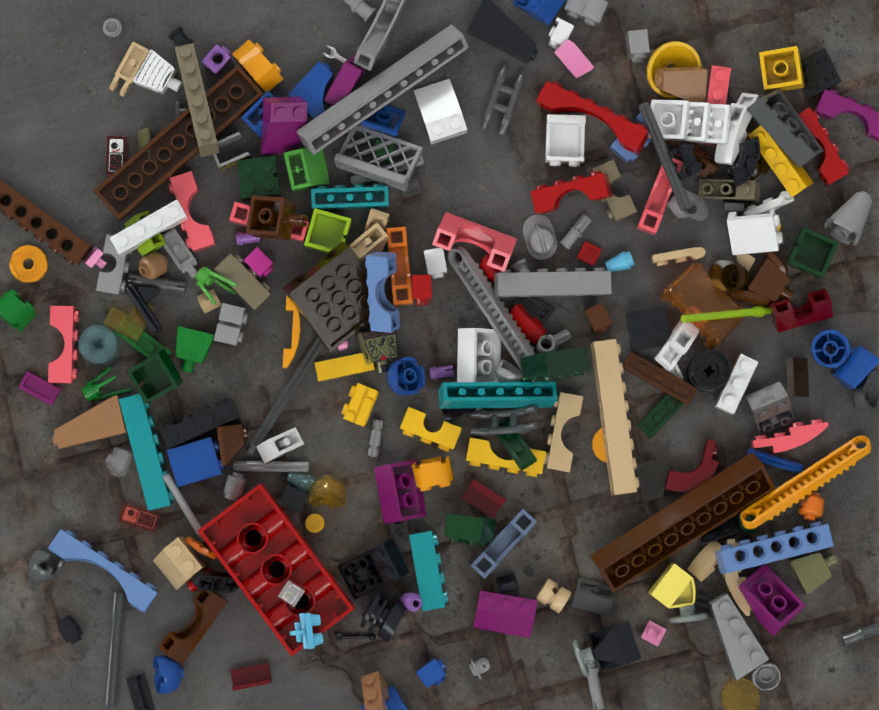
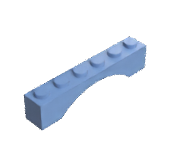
M60 530L48 547L49 552L64 561H84L105 569L119 582L126 594L128 603L142 613H146L158 595L155 591L156 587L148 582L146 584L140 582L138 575L133 572L128 574L123 570L124 566L116 561L114 563L107 560L108 556L103 552L98 551L96 553L91 549L92 545L84 540L82 542L75 539L76 535L71 531L66 530L64 532Z

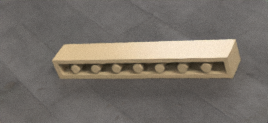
M616 339L595 341L590 346L611 496L635 493L637 488H639L638 477H635L634 469L637 466L635 457L632 458L631 451L634 450L633 439H630L629 436L631 422L629 419L627 420L626 415L629 407L627 400H624L626 385L621 378L623 365L622 362L619 363L618 357L621 354L620 344H617Z

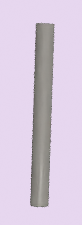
M170 474L164 475L162 478L201 542H204L205 540L198 532L202 528Z

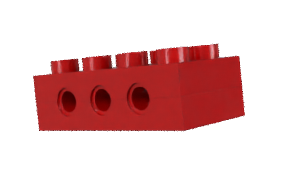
M264 483L257 485L198 530L199 534L291 657L303 649V642H297L296 635H290V631L295 630L294 623L300 622L299 613L320 615L321 625L312 626L313 634L324 633L356 608L355 604ZM253 529L259 531L262 535V541L258 546H252L247 540L248 533ZM274 561H280L284 564L285 574L282 577H276L271 573L270 566ZM288 580L305 590L304 593L309 598L307 607H293L278 597Z

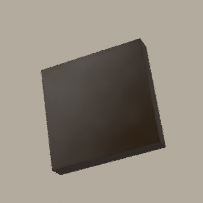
M787 358L788 397H809L808 358Z

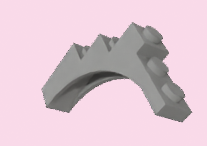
M406 0L383 1L368 33L357 50L354 64L371 71L388 42L390 33L400 17Z

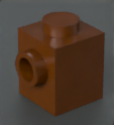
M603 303L584 311L593 332L598 331L600 334L610 329L609 325L612 324V321Z

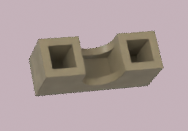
M614 160L599 165L591 171H601L608 174L610 186L621 178ZM612 194L613 197L601 199V202H605L608 207L606 213L609 219H613L615 223L637 212L629 194L624 197H616Z

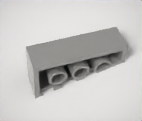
M723 592L708 602L734 679H740L769 660L727 593Z

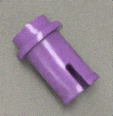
M239 231L236 234L237 245L243 246V244L260 242V238L246 234V232L241 233Z
M433 365V367L429 368L430 379L437 380V378L453 377V366L435 367Z

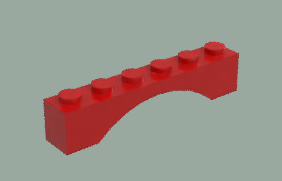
M546 81L536 99L539 107L553 114L578 112L593 116L605 123L613 131L622 148L639 155L649 137L646 126L640 123L634 124L630 122L628 117L622 114L618 116L606 106L601 108L592 99L586 98L585 100L579 97L580 94L571 89L567 91L563 89L561 84L555 81L553 83Z

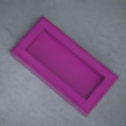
M29 371L25 373L18 386L19 389L53 406L61 391V388L48 383V381Z

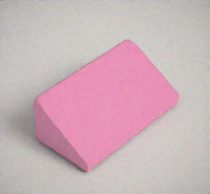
M568 39L554 52L575 78H579L594 68L575 43Z

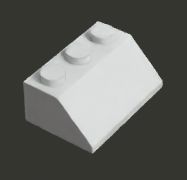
M482 328L458 329L457 382H499L495 369L501 361V339L495 330Z

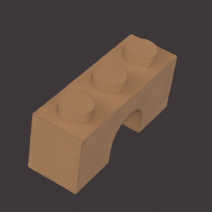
M376 671L362 676L361 683L365 710H388L385 702L386 699H389L388 684L381 673Z

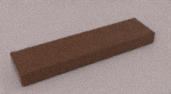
M632 351L623 364L624 370L689 406L698 390L696 387Z

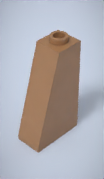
M112 396L55 429V435H52L54 446H58V449H64L126 434L127 429L119 402L120 396Z

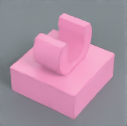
M96 246L83 260L91 268L96 264L103 269L107 264L100 258L103 252Z
M649 620L640 637L658 646L667 629Z

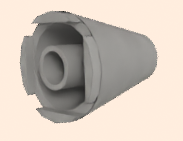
M864 191L856 192L826 220L824 227L826 230L827 228L831 230L830 235L833 238L847 245L852 242L854 243L853 246L859 242L873 203L871 196Z

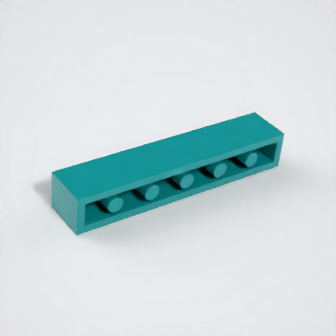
M556 382L442 383L438 390L439 408H520L534 404L538 408H552L557 401Z
M140 394L121 398L119 402L148 511L173 505L172 501L175 498L162 478L168 472L163 469L162 464L165 463L162 452L158 451L157 447L160 444L157 433L154 434L152 426H155L153 416L148 413L147 408L150 407V403L145 404Z

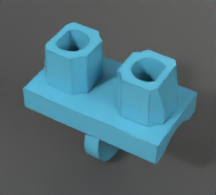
M299 613L300 622L294 623L295 630L290 631V635H296V641L303 642V649H314L315 646L323 643L322 633L313 634L312 626L321 625L320 615Z

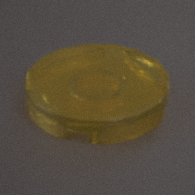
M745 678L733 679L723 687L721 701L726 710H756L760 702V693L752 681Z

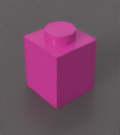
M258 247L244 259V262L260 278L263 276L267 277L274 270L272 268L274 266L273 262Z

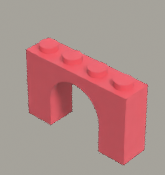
M445 212L432 245L451 251L453 244L456 242H468L477 245L489 254L488 266L505 272L517 238Z

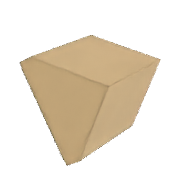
M214 288L209 290V293L216 301V305H213L205 293L197 296L204 313L222 306Z

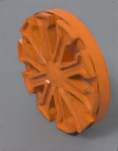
M189 536L185 539L187 544L202 555L214 560L217 558L211 548L203 545L198 540Z

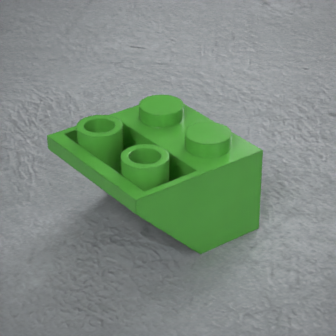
M307 148L284 153L293 193L313 189L316 186L331 185L323 149L315 155Z

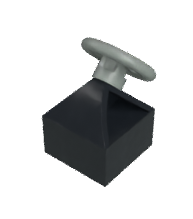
M629 621L603 627L588 633L589 648L582 650L579 641H573L575 655L584 677L589 676L587 665L596 662L601 671L624 666L641 659Z

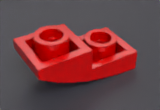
M521 303L516 304L509 312V314L513 315L512 319L517 321V327H521V333H524L525 337L532 343L537 344L540 337L547 333L538 318H531Z

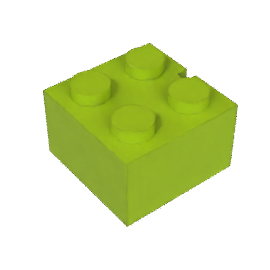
M314 208L304 246L328 253L341 242L346 243L347 241L344 237L348 238L352 219Z

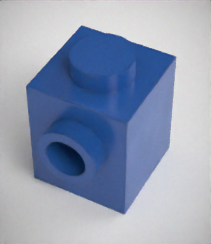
M433 658L419 668L416 673L428 688L432 684L437 686L445 680L446 672L444 670L447 667L441 659L437 661L436 658Z

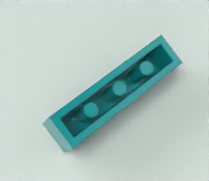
M432 530L409 534L418 589L422 600V611L444 608L445 603L448 602L447 591L442 590V584L445 583L443 572H439L438 565L442 564L440 553H436L435 546L438 545L437 534H433Z

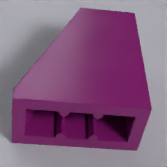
M355 54L344 62L324 99L330 107L354 92L367 69L353 63Z

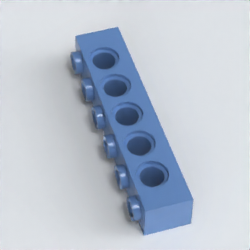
M821 521L810 523L809 528L804 529L803 526L792 528V532L789 533L782 530L774 532L775 536L768 538V535L756 537L757 541L750 542V539L738 542L739 545L733 547L732 544L720 546L721 550L715 551L720 574H727L833 547L829 525L821 524ZM808 533L812 535V541L810 543L807 541ZM791 537L794 539L795 542L793 547L789 545V539ZM773 542H775L777 545V549L775 552H773L771 549V544ZM755 546L759 549L758 556L753 554ZM737 551H739L741 554V559L739 561H737L735 558V553Z

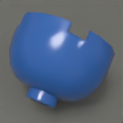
M825 330L814 337L810 352L818 365L824 368H834L846 361L850 354V345L848 339L839 331Z
M404 357L398 359L390 365L387 371V383L390 389L398 395L409 396L417 394L425 385L426 376L424 368L418 365L415 358Z
M154 656L153 668H155V675H153L156 692L159 693L158 695L174 692L180 686L181 678L185 676L183 666L180 667L177 661L168 656Z

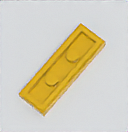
M363 353L315 362L318 382L375 370L373 363H366Z

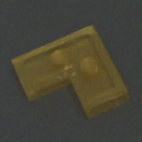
M148 305L152 312H154L155 307ZM134 306L130 315L112 307L103 325L138 342L147 323Z

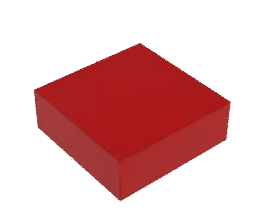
M585 241L576 259L594 267L602 249Z

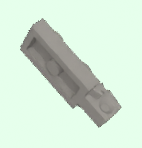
M173 228L162 235L164 241H166V244L163 246L179 270L183 273L188 271L190 276L195 279L198 271L194 266L198 263L177 230Z

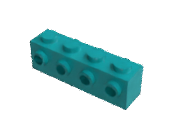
M360 184L354 185V188H346V185H337L335 188L328 189L327 186H316V189H311L312 210L314 211V208L323 211L389 208V189L384 184H373V187H365V185Z

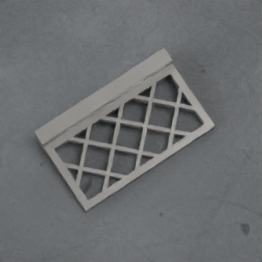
M357 125L349 131L339 154L337 153L334 158V162L339 169L406 192L409 186L408 181L422 154L423 147ZM356 131L364 133V138L357 141L353 139ZM376 137L381 139L382 143L374 147L369 142V140ZM367 141L370 148L359 152L357 145ZM393 143L399 146V150L389 153L386 147ZM355 147L357 154L352 156L345 155L347 149ZM384 147L387 155L376 158L374 151ZM410 149L417 151L414 157L406 159L405 151ZM372 152L374 160L370 162L363 161L362 156ZM402 153L404 161L394 164L391 157ZM390 159L392 166L387 168L380 167L379 162ZM407 165L408 171L406 175H402L397 172L396 168Z

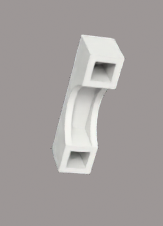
M175 200L110 237V240L118 254L123 257L137 249L151 237L174 228L189 218L180 202Z

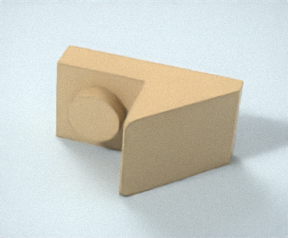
M371 208L364 233L376 223L385 231L390 214Z
M376 223L349 246L362 262L366 259L367 255L374 251L382 252L389 236Z

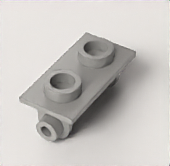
M471 658L472 664L469 667L474 677L478 675L479 679H482L481 674L490 668L488 659L481 658L474 662Z

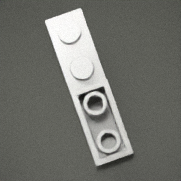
M742 93L736 104L731 103L728 144H717L715 153L716 163L733 165L740 151L739 143L744 142L748 135L746 128L752 115L748 112L747 108L760 99L759 95Z
M692 303L684 315L704 312ZM680 319L672 330V335L655 357V360L668 371L672 370L681 356L687 352L705 321L683 323Z

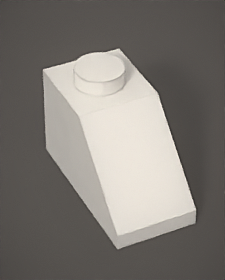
M443 249L425 250L424 257L428 275H431L433 279L444 277V274L447 273Z
M296 427L256 447L264 463H267L302 446L304 443Z

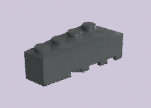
M781 89L762 96L747 108L748 112L799 168L824 151Z

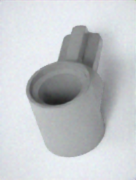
M565 329L553 336L549 334L540 337L535 347L536 353L540 357L550 356L552 352L558 349L560 344L571 339L570 332ZM541 344H548L550 349H544Z

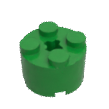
M11 289L9 292L6 291L0 298V317L14 329L18 328V331L22 333L36 317V310L29 302L23 303L20 295Z

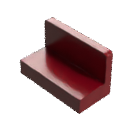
M475 479L472 480L462 496L464 501L491 518L496 516L506 499Z
M268 662L230 670L233 691L272 682Z

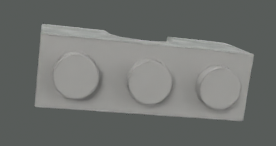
M106 234L103 253L115 257L116 267L108 273L99 271L96 291L121 296L122 292H125L127 281L124 280L125 273H129L130 269L128 257L133 251L123 257L120 256L110 240V237L114 235Z

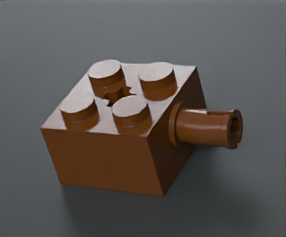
M252 195L246 234L262 239L290 241L292 226L306 227L308 223L303 221H308L307 215H296V203L289 199Z

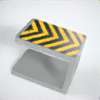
M237 132L217 141L218 147L221 148L241 139V133ZM246 152L224 163H220L217 154H213L221 171L236 165L237 160L251 158L249 152Z

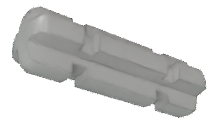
M375 419L373 420V430H371L369 445L371 446L368 449V456L378 457V447H380L381 429L383 427V421Z

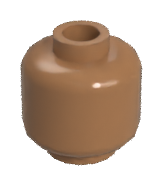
M152 252L142 257L139 261L140 274L149 280H154L165 274L168 266L166 257L158 252Z

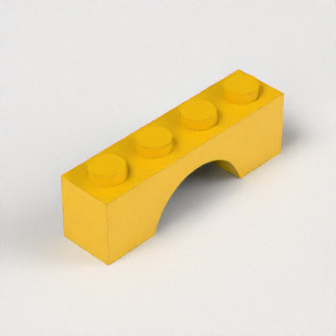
M761 125L748 134L750 139L758 136L761 155L791 197H794L814 183L803 167L799 168Z
M470 438L466 461H470L469 465L480 467L482 463L487 464L488 469L499 470L500 467L507 468V472L518 474L520 469L515 461L504 460L496 456L490 447L489 441ZM530 449L537 462L523 471L526 472V476L537 477L538 474H542L546 451Z

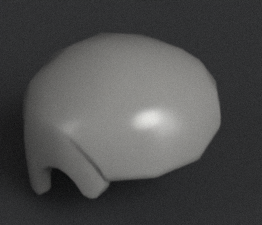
M502 359L496 366L495 374L499 382H521L524 374L517 367Z
M765 662L752 670L751 678L753 684L760 690H772L778 686L781 680V673L775 664Z

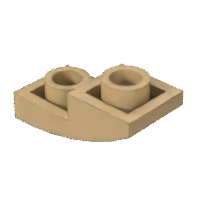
M717 541L710 542L688 567V571L700 582L715 571L714 566L717 564L715 551L721 550L720 546H722Z

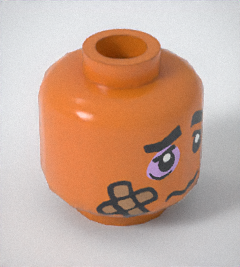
M811 492V495H805V499L799 500L798 513L804 516V520L815 521V518L823 515L825 502L821 494Z

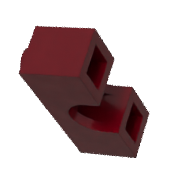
M826 289L807 293V302L799 308H793L789 299L770 304L772 321L778 333L833 317L832 302Z

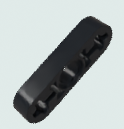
M200 570L192 577V583L199 590L232 593L239 587L227 572ZM219 578V581L213 585L214 581Z

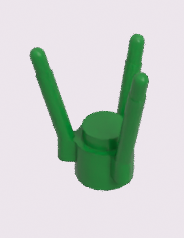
M108 367L92 381L86 383V386L82 388V392L88 402L91 400L97 402L101 399L131 392L132 388L99 395L102 393L101 387L116 379V376H112L99 384L96 383L111 370V367Z

